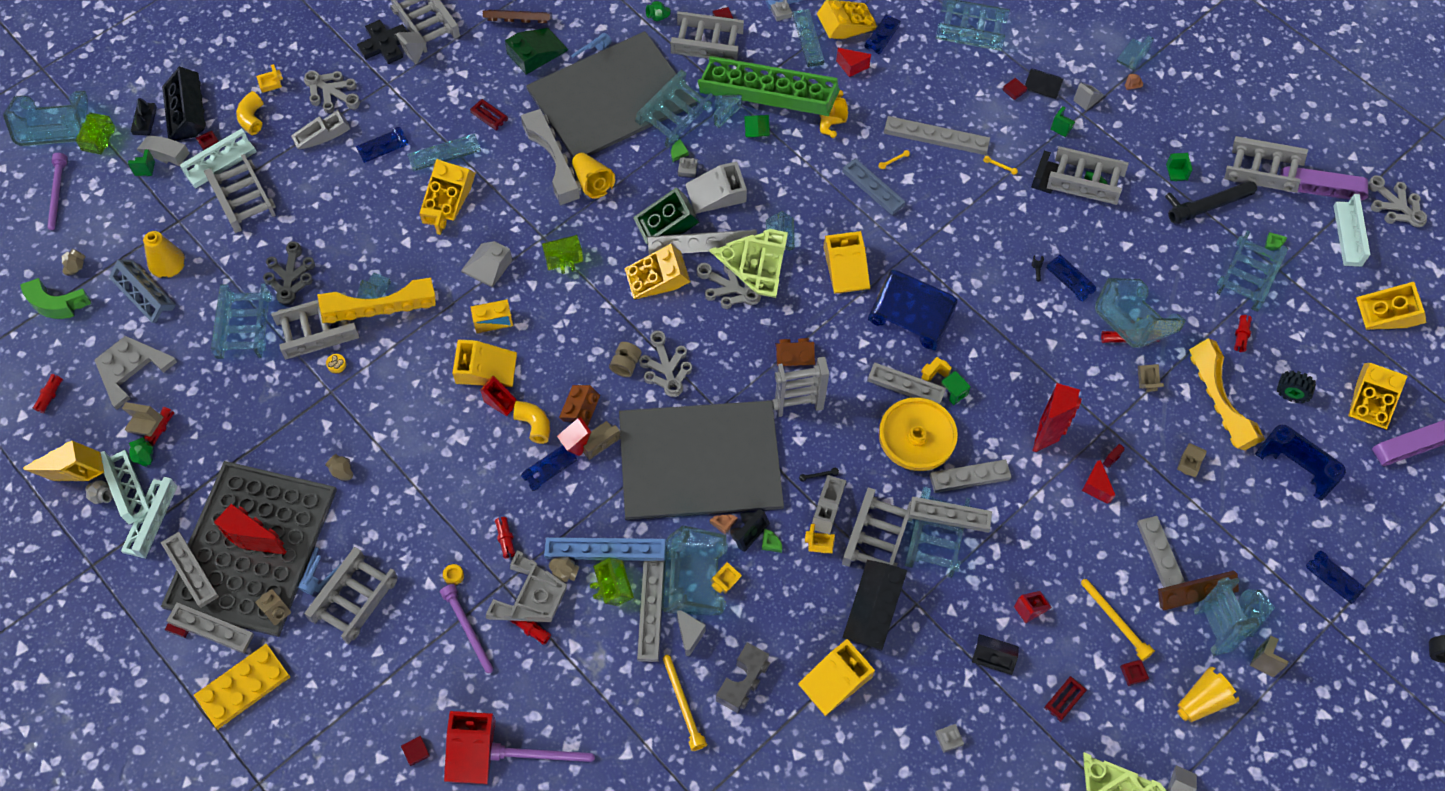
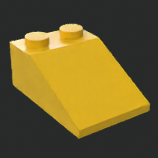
M1415 282L1356 297L1366 330L1409 328L1426 323L1425 311Z

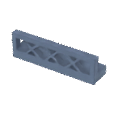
M117 260L109 278L151 323L158 321L162 311H173L176 304L133 260ZM119 271L122 274V280L117 277ZM128 282L132 283L133 292L129 290ZM139 293L143 295L144 303L140 302ZM150 305L156 308L153 314L151 313Z

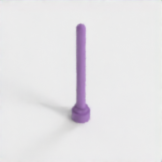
M54 153L52 155V164L55 169L47 226L49 230H54L56 226L62 168L67 165L68 159L63 153Z
M454 584L445 586L440 590L443 600L450 602L485 672L491 673L493 667L457 599L458 590Z
M492 743L490 756L491 760L500 761V759L505 757L592 762L595 759L593 753L506 748L501 743Z

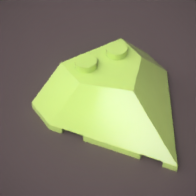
M768 229L761 234L750 235L726 243L723 247L709 249L717 259L755 293L776 298L788 232Z
M1083 752L1086 791H1166L1162 784L1157 781L1147 780L1138 776L1137 773L1105 760L1102 762L1092 758V755Z

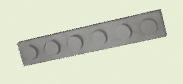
M888 116L884 129V134L982 155L987 154L990 137Z
M757 230L648 236V252L650 255L669 244H672L681 253L710 252L709 249L723 247L726 243L750 235L755 236L757 235Z
M644 561L637 654V660L641 662H659L665 561Z

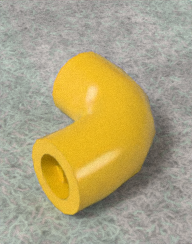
M254 91L248 93L240 101L236 110L238 123L250 135H256L263 125L254 114L264 103Z
M516 401L513 414L514 420L525 421L531 425L529 438L532 442L539 444L547 443L550 435V421L546 413L537 405Z

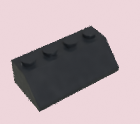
M180 66L162 86L168 139L174 141L197 137L206 127L199 73Z
M867 559L842 637L843 639H848L849 641L879 651L883 650L907 570Z

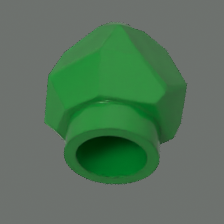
M654 1L651 5L646 6L647 18H651L656 22L667 18L671 14L670 8L665 7L659 1Z
M144 437L128 443L130 446L129 456L132 462L142 466H148L152 463L154 446L148 441L146 442Z

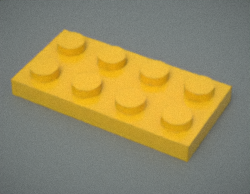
M266 643L195 693L194 697L218 730L289 679L290 675Z

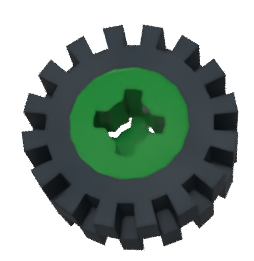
M1286 371L1280 377L1277 392L1284 399L1288 398L1290 402L1292 400H1295V403H1299V401L1305 403V401L1309 402L1313 397L1316 387V381L1312 380L1313 377H1307L1308 374L1306 373L1300 374V371H1297V373Z

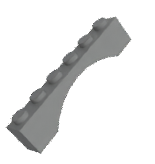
M541 109L521 115L522 126L528 139L544 147L556 164L552 184L559 204L563 205L580 199V183L578 180L575 181L574 171L572 167L567 165V156L562 154L559 140H555L554 129L548 126L549 120L547 115H543Z

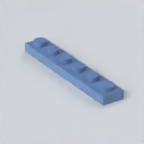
M546 538L544 557L545 559L570 557L572 560L665 561L667 541L666 539Z

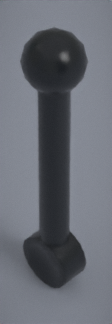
M835 467L831 471L810 475L801 474L799 480L804 482L806 479L820 476H837L839 470Z

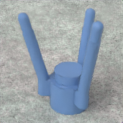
M602 33L592 42L572 54L571 57L574 58L594 46L598 50L607 49L612 40L608 34Z
M318 547L314 549L304 576L298 586V589L309 595H313L314 592L319 593L339 568V566L335 568L318 584L319 579L312 576L321 558L320 555H317Z

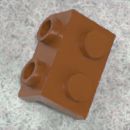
M799 338L798 342H791V339H779V343H775L777 366L778 364H783V366L815 365L814 342H809V338Z
M572 385L559 418L563 422H574L581 417L588 426L600 394L591 385Z

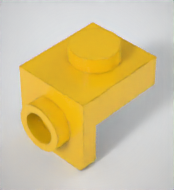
M274 64L271 65L272 72L256 76L262 93L282 87L280 80H283L280 69L276 70Z
M421 207L419 214L422 223L435 225L436 233L441 235L442 229L446 228L447 223L443 211Z
M936 357L931 364L927 363L923 367L921 379L930 382L937 373L946 378L950 375L952 367L945 360Z
M811 524L810 531H806L805 543H808V551L833 553L835 534L815 533V524Z
M726 562L710 580L713 583L711 586L718 593L723 592L726 594L742 575Z

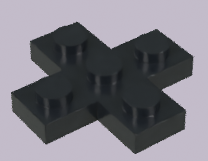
M377 20L365 26L371 38L357 44L365 60L380 53L387 64L403 58V54L398 47L400 42L396 36L398 32H408L403 24L387 30L381 20Z

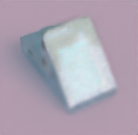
M741 95L715 96V107L717 108L714 112L715 126L720 128L741 108Z
M373 273L368 281L362 279L357 298H381L391 284L390 279L377 273Z

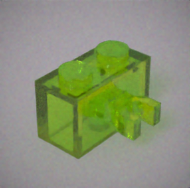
M89 112L85 122L82 123V128L75 141L81 151L102 155L111 135L115 131V125L110 116Z
M577 235L542 243L543 255L548 270L560 267L561 273L565 274V266L571 267L573 272L575 271L574 264L583 262L582 248Z
M608 558L593 566L598 582L589 585L592 589L600 587L598 593L593 595L594 599L603 597L604 604L619 606L634 598L622 560Z

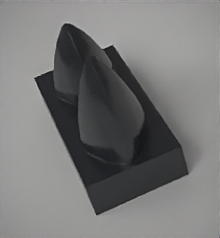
M142 98L137 99V107L131 127L133 135L151 134L157 110L155 103H147Z
M760 509L755 513H740L741 520L745 525L730 530L732 539L736 542L738 548L744 552L770 524L765 512Z

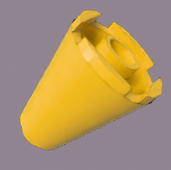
M578 153L574 156L572 165L584 194L592 199L605 196L607 194L606 191L609 188L612 189L615 183L613 171L585 153Z
M157 231L148 232L144 236L143 243L147 266L152 275L158 278L164 276L170 278L177 275L184 268L185 256L171 241Z
M1209 667L1177 705L1179 708L1177 713L1184 721L1188 720L1192 723L1239 702V697L1235 698L1233 695L1236 693L1235 689L1224 675L1213 672L1216 668Z

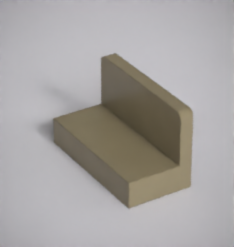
M126 402L122 407L125 412L132 416L125 428V431L129 433L152 436L163 419V416L151 406Z
M607 421L591 431L587 444L583 446L585 456L590 460L620 439V430L616 425L611 426Z
M1273 636L1268 637L1256 649L1250 666L1271 677L1276 676L1288 665V661L1273 654L1279 639Z

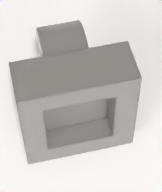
M787 0L771 5V11L776 21L792 17V11Z
M680 158L678 176L696 178L698 159Z
M956 724L935 732L943 753L964 745Z

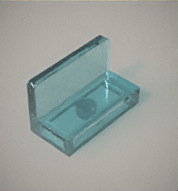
M1148 35L1143 43L1132 39L1117 58V62L1134 71L1150 50L1154 38Z
M781 211L766 219V230L774 229L788 232L785 249L788 251L795 249L794 218Z

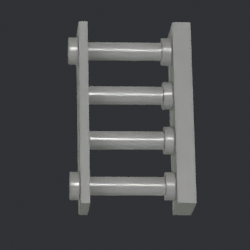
M391 0L392 5L390 7L394 15L397 14L409 32H417L421 36L418 31L437 22H443L444 27L421 36L425 42L445 33H450L454 39L460 37L458 24L440 0H427L428 5L409 14H406L403 9L422 0H405L401 3ZM429 11H435L436 16L419 24L413 25L411 22L412 19ZM426 45L423 50L424 53L428 52Z
M677 12V25L681 27L678 38H671V54L707 59L713 56L738 61L739 46H735L737 33L743 34L744 20ZM687 27L697 28L695 40L685 39ZM704 29L714 30L711 42L701 41ZM720 31L730 32L728 45L718 44Z
M1235 136L1232 153H1236V158L1233 166L1227 165L1225 180L1241 183L1251 181L1255 182L1257 186L1297 193L1301 179L1295 177L1298 165L1304 166L1308 149ZM1244 155L1255 157L1251 170L1240 168ZM1262 158L1273 160L1270 173L1259 171ZM1280 162L1291 163L1288 177L1277 175Z
M1058 147L1055 161L1060 163L1057 172L1051 171L1048 189L1115 205L1118 204L1122 188L1117 187L1119 176L1125 177L1129 162ZM1067 164L1077 166L1075 176L1064 174ZM1084 168L1095 170L1092 181L1081 178ZM1102 172L1112 174L1110 185L1099 183Z
M245 154L241 155L245 164L222 174H213L211 168L204 171L235 233L242 231L239 223H242V220L269 209L272 217L276 216L273 210L276 206L272 198H267L253 171L256 168L251 159L247 160ZM247 170L249 171L251 177L224 188L223 186L220 188L219 184H222V181ZM253 183L258 188V190L232 201L231 199L226 200L228 194ZM262 196L264 203L239 214L233 213L232 210H235V207Z
M318 300L271 313L276 325H281L286 342L279 344L285 360L359 338L355 324H349L348 320L340 321L341 327L330 329L329 323H322ZM318 314L323 331L312 335L307 317ZM300 319L304 337L293 340L289 322Z
M817 358V364L814 368L784 373L783 364H778V372H775V399H772L774 411L777 410L778 416H783V407L806 403L815 404L816 411L824 410L829 380L826 358Z
M868 487L846 548L842 565L850 567L851 561L858 560L866 563L868 559L897 567L898 563H895L894 560L907 521L912 522V518H909L911 501L906 510L877 500L874 497L875 489ZM875 507L904 517L902 526L899 527L872 518L868 514L869 509H874ZM871 525L897 534L896 544L894 545L865 535V532H862L863 526ZM863 542L893 552L890 562L860 553L856 549L857 544H862Z
M356 547L351 550L304 613L308 620L314 624L318 620L323 619L343 632L341 637L348 645L358 637L360 628L388 590L395 586L398 578L393 569H390L385 575L365 563L362 551ZM356 569H361L381 581L374 591L352 579ZM348 585L369 598L362 608L339 595L344 586ZM335 602L356 615L349 625L327 612V608L331 603Z

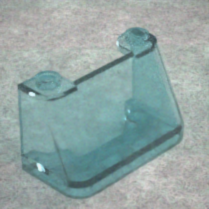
M86 91L73 92L69 97L70 105L36 108L35 102L28 96H14L3 113L12 141L19 146L82 140L86 131L88 110Z
M1108 278L1095 303V310L1131 347H1145L1175 334L1183 328L1186 320L1181 315L1171 314L1168 318H1162L1145 302L1149 289L1141 279Z
M683 525L670 534L666 540L662 611L671 614H677V611L681 610L686 614L720 615L725 610L726 602L723 596L718 595L717 591L711 586L713 583L710 580L718 572V559L727 552L726 535Z

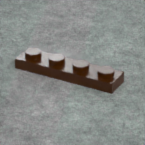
M483 10V18H487V21H497V18H504L505 22H514V19H521L523 23H530L531 20H537V23H547V20L550 21L552 19V12Z
M1233 570L1158 589L1160 608L1164 611L1239 592L1238 573Z

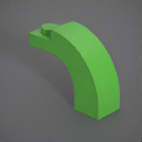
M39 278L20 284L23 295L39 314L48 318L65 319L74 317L73 310L81 309L91 304V300L84 289L62 296L48 295L46 287Z

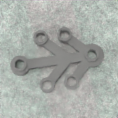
M309 71L305 74L304 83L310 87L311 96L309 99L313 106L321 103L320 96L317 93V87L323 89V109L325 113H332L334 111L331 95L344 101L346 106L352 110L359 107L360 100L356 94L346 95L337 90L341 88H347L350 91L356 89L357 85L354 79L343 81L340 71L319 75L316 71ZM333 80L334 83H325L324 81Z
M1375 175L1369 180V189L1373 192L1378 191L1390 201L1382 202L1375 200L1371 205L1372 211L1380 212L1381 209L1405 213L1396 214L1392 211L1388 212L1384 218L1387 223L1393 224L1395 221L1409 222L1414 227H1422L1426 224L1427 215L1420 210V196L1412 193L1406 200L1405 190L1407 186L1405 183L1397 182L1393 189L1398 194L1397 198L1384 187L1385 180L1381 176ZM1407 202L1412 205V209L1407 206Z
M708 263L698 265L697 275L699 278L710 279L724 286L717 289H707L705 291V298L708 301L715 300L716 296L737 293L739 296L723 297L721 299V307L729 309L733 304L745 302L748 305H756L760 302L761 295L755 293L745 283V288L739 286L736 275L730 269H727L725 265L724 272L728 274L729 280L712 272V268Z
M654 331L650 335V342L657 348L661 364L650 359L647 355H642L639 358V364L642 368L650 367L664 374L666 380L655 376L653 371H647L644 374V380L647 384L655 383L663 387L666 395L677 397L683 391V379L692 372V364L690 362H683L681 370L675 379L673 376V371L679 361L686 357L687 349L684 346H678L675 350L676 353L669 362L664 348L665 334L662 331ZM681 350H682V351H684V353H683V354H679L678 351H681ZM685 366H688V367H689L688 370H685V369H683V368H684Z

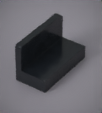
M1031 68L1025 86L1029 91L1056 99L1064 78Z
M1044 150L1031 188L1051 194L1053 190L1047 188L1051 171L1057 172L1059 164L1048 161L1051 152Z
M979 634L972 663L1012 675L1018 660L1019 647Z

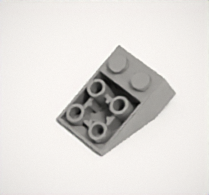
M737 162L719 165L685 184L695 214L745 203L747 199V189Z

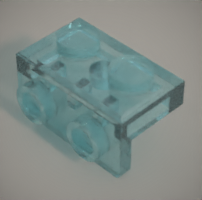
M1247 589L1241 594L1236 604L1230 608L1225 618L1228 621H1235L1246 636L1253 637L1275 607L1262 590Z

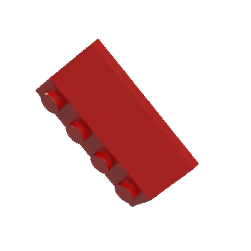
M1056 383L1040 418L1033 452H1038L1058 442L1062 435H1066L1072 418L1075 417L1076 411L1081 404L1082 398L1079 397L1080 389Z

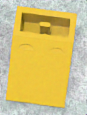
M825 0L817 12V16L829 38L845 39L878 28L865 3Z
M436 159L422 208L442 210L444 218L454 221L471 190L476 172Z
M861 231L825 236L823 248L834 294L870 289L865 245Z
M672 244L625 268L633 299L673 291L690 283L682 253Z
M458 340L452 372L455 383L484 386L491 376H495L504 387H513L517 352L480 341Z
M1364 363L1356 383L1348 416L1387 430L1408 376L1373 363Z
M75 441L66 442L63 446L50 451L45 456L23 467L25 471L52 481H90L104 473L101 453Z
M846 639L812 669L798 685L823 715L827 716L872 679L875 670L853 644Z

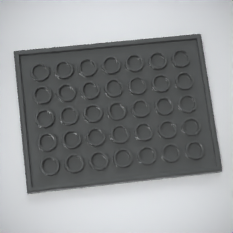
M645 31L526 85L527 91L542 113L547 115L550 125L573 158L578 153H585L591 156L697 105L695 98Z
M772 400L619 411L625 520L784 508Z
M224 461L188 542L189 548L219 597L200 608L176 570L161 607L172 611L178 602L237 627L279 637L287 617L277 625H273L255 602L264 593L273 589L290 610L298 591L299 583L303 578L336 494V487ZM230 504L236 508L241 506L249 513V517L252 519L256 517L264 524L263 527L265 529L271 528L279 535L278 538L283 541V547L287 553L284 555L240 549L225 538L214 521Z

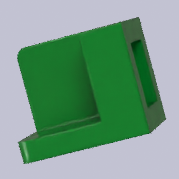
M1062 106L1054 117L1050 130L1066 138L1074 127L1075 121L1063 116L1066 107Z
M769 115L744 116L746 137L770 135Z
M145 149L143 157H135V160H129L128 165L134 176H152L155 160L149 149Z
M1170 154L1166 163L1170 181L1188 180L1192 172L1189 154Z
M956 371L942 380L943 386L951 393L949 401L953 406L968 396L971 386Z

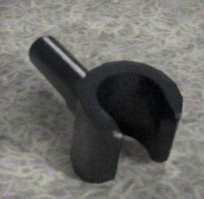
M1034 255L1031 265L1035 268L1036 281L1039 282L1041 281L1040 270L1044 257L1041 256L1040 261H1037Z

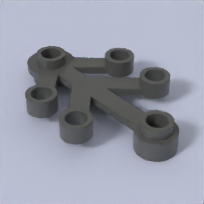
M295 241L289 242L286 246L288 254L286 271L278 264L275 257L266 259L268 268L273 269L284 280V285L282 287L271 272L265 273L263 279L267 285H270L277 292L276 298L283 305L292 304L296 297L295 293L313 282L311 274L305 273L315 267L313 258L306 257L303 260V265L294 271L296 258L302 254L300 244ZM300 277L301 281L292 286V282Z

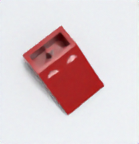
M230 504L214 521L225 538L240 549L284 555L287 553L283 547V541L278 538L279 535L271 528L265 529L263 527L264 524L256 517L253 519L249 517V513L241 506L236 508Z
M450 711L446 737L444 782L488 784L491 746L496 723L493 713Z

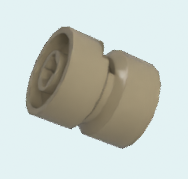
M620 342L609 364L610 370L619 376L631 377L636 367L635 364L642 354L641 350L632 343Z

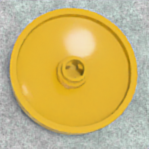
M907 398L896 402L885 412L879 427V440L885 454L894 463L908 470L927 471L941 466L950 458L957 443V427L950 413L940 404L925 398Z

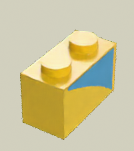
M508 299L470 306L476 334L513 326Z

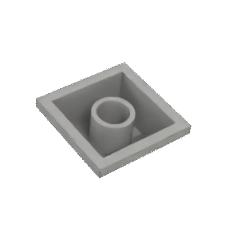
M495 241L482 243L461 272L493 288L512 262L511 251Z

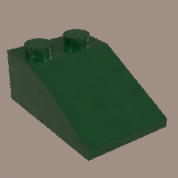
M549 28L518 32L505 40L507 55L526 75L568 51L566 46Z
M677 187L633 217L647 245L648 236L678 235L687 232L700 223L687 196Z

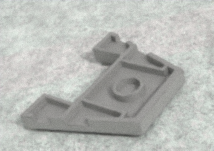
M124 336L94 360L111 403L116 410L131 399L119 386L152 361L164 373L177 363L174 357L127 336Z
M517 550L510 564V569L526 574L528 577L514 606L493 599L486 613V619L552 622L565 594L567 585L550 572L542 570L537 566L536 562L528 560L522 552Z

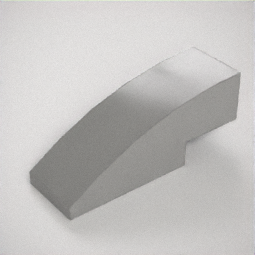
M337 110L325 119L319 116L292 134L291 137L297 149L300 150L332 140L351 128L345 116Z
M147 136L137 148L143 154L145 149H149L153 158L166 164L171 162L178 166L190 154L185 144L159 136Z
M827 475L812 524H815V531L830 535L846 480Z

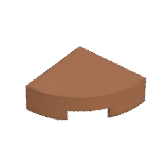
M1129 74L1125 83L1126 89L1143 87L1141 77L1137 74Z
M731 514L717 515L710 520V524L723 534H726L738 521V518Z

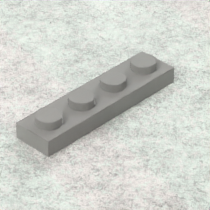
M875 362L867 380L870 383L909 397L925 398L941 404L946 391L945 387Z
M1005 459L931 472L930 479L934 493L1007 481L1011 479V474Z
M912 496L909 518L989 533L992 511Z
M1158 516L1139 520L1137 522L1138 528L1163 588L1184 583V578Z
M180 532L160 542L200 608L219 597Z
M178 602L166 620L171 625L243 654L254 636L250 631Z

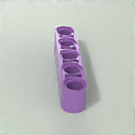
M1290 167L1282 168L1280 175L1288 177ZM1304 168L1297 169L1295 178L1301 179L1297 192L1349 200L1354 194H1360V200H1365L1369 196L1367 178Z
M1445 420L1381 442L1374 446L1372 451L1381 465L1387 466L1445 445Z

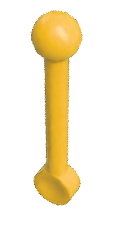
M905 150L901 155L885 163L880 162L878 164V167L880 169H885L886 165L904 156L908 157L910 155V152L908 150Z
M985 156L983 159L985 163L990 162L1011 171L1013 175L1018 173L1017 168H1010L992 160L989 156Z

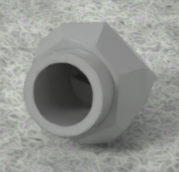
M103 480L89 483L85 488L86 498L94 504L108 503L113 499L108 483Z

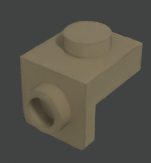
M1159 364L1138 366L1139 388H1146V392L1158 391V387H1164V383H1160Z
M1189 443L1180 458L1177 470L1196 478L1207 451Z
M273 589L264 593L255 602L273 625H277L291 614L289 608Z

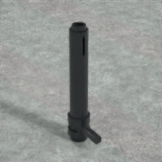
M1248 181L1199 200L1180 204L1171 193H1168L1165 198L1173 206L1168 212L1169 219L1172 223L1177 224L1191 220L1196 215L1254 195L1257 191V185L1255 182Z

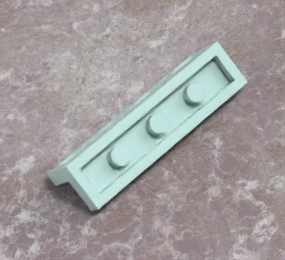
M241 128L180 164V167L186 178L196 189L208 181L204 173L205 170L211 168L213 174L219 175L243 161L242 154H245L246 158L256 153V149L249 142L244 130ZM242 136V139H241V140H239L238 142H235V140H236L237 138H239V137ZM226 146L224 150L219 151L220 148ZM211 155L209 159L204 161L205 157ZM195 165L194 168L187 170L188 167Z
M1354 194L1349 202H1336L1334 204L1344 266H1363L1370 256L1360 194Z
M123 450L111 457L105 451L101 452L104 475L119 514L130 525L147 515L150 509L127 451ZM124 458L125 462L122 467H115L114 462ZM124 473L131 475L128 483L121 482ZM130 488L137 490L133 499L127 497ZM136 504L143 505L144 510L134 515L133 510Z
M164 477L162 481L153 479L145 497L148 505H151L145 517L133 523L122 547V553L146 559L177 489V485L171 478ZM157 486H160L159 489H158V491H157V493H156V495H155L154 492H155ZM141 505L139 512L144 510L143 505ZM134 542L132 549H129L131 543Z

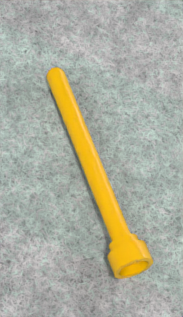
M1087 579L1081 581V585L1137 648V656L1142 661L1149 658L1155 652L1151 645H1147L1145 642L1142 643Z
M664 655L663 661L690 733V741L688 743L691 751L703 749L707 746L706 739L701 733H698L671 656Z

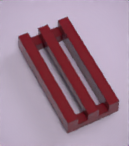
M483 99L470 109L474 116L496 131L499 129V125L502 126L504 121H508V117ZM490 112L498 116L500 119L493 116Z
M1070 676L1046 704L1044 709L1049 710L1050 714L1055 715L1058 718L1057 720L1061 722L1087 689ZM1072 683L1074 686L1055 708L1051 706L1066 687ZM1078 688L1080 692L1061 714L1059 709Z

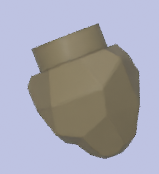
M73 248L70 252L62 255L63 274L67 276L76 274L82 269L86 256Z
M334 454L325 464L334 478L341 481H348L353 478L349 458L339 457L337 454Z
M570 557L554 558L549 563L552 574L563 582L575 580L579 566Z

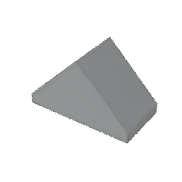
M398 32L396 36L404 52L414 64H417L426 42L417 32Z
M1081 82L1073 101L1087 111L1104 94L1092 85Z
M679 610L677 611V620L686 656H690L706 632V625Z
M1176 765L1167 791H1196L1197 774Z

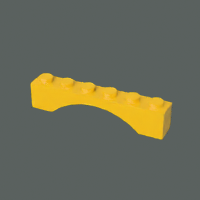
M431 278L412 280L398 292L375 299L353 298L338 292L317 294L322 323H335L336 321L354 320L361 317H373L375 315L392 314L400 311L407 312L419 308L427 309L435 306V293Z
M1208 338L1189 349L1192 355L1190 356L1191 361L1200 371L1198 375L1207 386L1206 391L1215 402V410L1224 420L1222 424L1229 431L1233 446L1246 451L1266 440L1258 423L1240 414L1229 401L1222 380L1224 355L1217 342Z

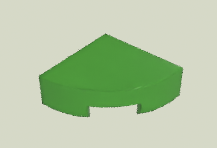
M681 139L672 146L671 159L673 162L682 157L689 156V152Z
M1269 232L1264 250L1273 251L1281 248L1287 237Z
M764 529L762 550L782 553V543L774 532Z

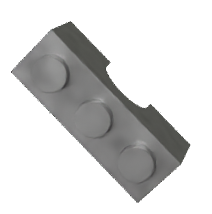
M747 642L737 658L736 666L746 672V678L740 682H734L726 677L716 694V702L737 714L741 708L745 709L750 700L747 696L751 690H756L760 682L758 677L761 672L765 674L770 665V662H768L769 654Z

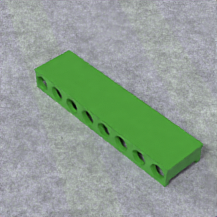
M713 56L709 57L707 68L702 78L698 79L700 93L829 116L840 91L838 79L834 77ZM713 62H718L722 66H715ZM729 65H734V66H736L737 68H736V69H731V68L729 67ZM745 68H750L753 72H748ZM761 71H767L769 74L764 75L761 73ZM777 73H781L785 77L780 78L779 76H777ZM793 76H798L801 80L796 81ZM809 79H814L818 83L813 84L809 81ZM826 82L833 83V87L828 86Z

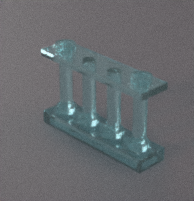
M943 0L941 11L946 12L944 23L938 24L935 39L1002 51L1005 35L1000 34L1002 22L1007 23L1010 9L961 0ZM952 14L962 15L960 26L950 25ZM969 16L979 18L977 29L967 28ZM985 19L995 21L994 32L983 31Z
M682 69L637 112L635 120L640 126L645 121L650 122L666 135V147L671 143L674 144L679 139V135L704 110L707 111L712 105L713 94L710 93L704 99L689 87L685 81L687 73ZM682 89L696 100L699 105L692 109L675 95V91ZM667 99L672 100L689 115L684 120L680 119L664 106V102ZM656 110L661 111L678 126L673 131L669 130L653 117V113Z
M1247 230L1244 236L1240 235L1235 244L1238 248L1225 276L1221 275L1216 284L1219 286L1216 294L1220 295L1223 288L1226 287L1250 298L1254 302L1251 309L1258 312L1265 302L1289 248L1282 245L1278 251L1274 250L1273 252L1248 241L1247 238L1251 231ZM1243 247H1246L1270 258V261L1273 262L1266 265L1241 254ZM1237 260L1263 271L1266 277H1256L1234 266ZM1230 274L1258 285L1257 287L1260 288L1259 292H1253L1228 281Z
M220 284L211 351L216 359H224L225 352L233 349H253L257 357L262 358V353L266 349L264 337L268 305L272 300V293L268 290L266 284H261L260 293H234L230 290L228 284ZM259 300L258 309H231V303L234 301ZM257 316L256 325L229 326V319L232 317ZM230 333H255L253 342H227L226 340L227 335Z
M923 487L920 498L945 502L933 499V496H930L931 488ZM966 497L963 506L972 507L969 506L970 498ZM915 519L905 566L913 568L914 562H919L920 560L950 568L948 577L952 578L954 572L959 571L961 560L957 559L964 528ZM929 524L957 531L956 542L926 535L922 531L923 525L927 526ZM925 542L953 549L952 560L922 553L921 550H918V545Z
M1227 577L1219 580L1214 589L1204 600L1198 603L1199 605L1194 610L1195 615L1205 612L1217 639L1215 641L1216 644L1211 648L1213 656L1232 652L1260 625L1257 617L1248 619V617L1244 616L1232 590L1240 582L1239 578L1230 580Z

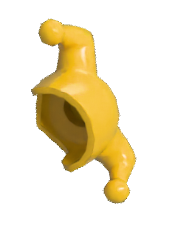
M842 90L839 91L829 116L819 115L821 118L820 133L830 135L831 138H835L837 132L831 131L829 128L835 124L846 123L848 119V106L846 99L841 98L844 95Z

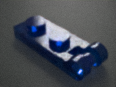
M886 14L871 37L867 39L864 48L872 49L880 55L899 28L901 21Z
M396 127L392 132L356 146L363 163L406 146L408 139L406 136H403L404 132L401 127Z
M1061 254L1047 264L1046 268L1076 294L1079 301H1084L1088 298L1089 294H1093L1097 290L1096 286Z
M562 445L526 469L521 474V477L529 483L532 491H536L543 483L576 462L577 457L575 454L568 452ZM538 473L540 476L535 479L533 475Z
M1318 551L1314 555V559L1306 564L1309 571L1350 604L1354 603L1366 589L1331 561L1323 551ZM1320 564L1325 567L1324 570L1320 568Z

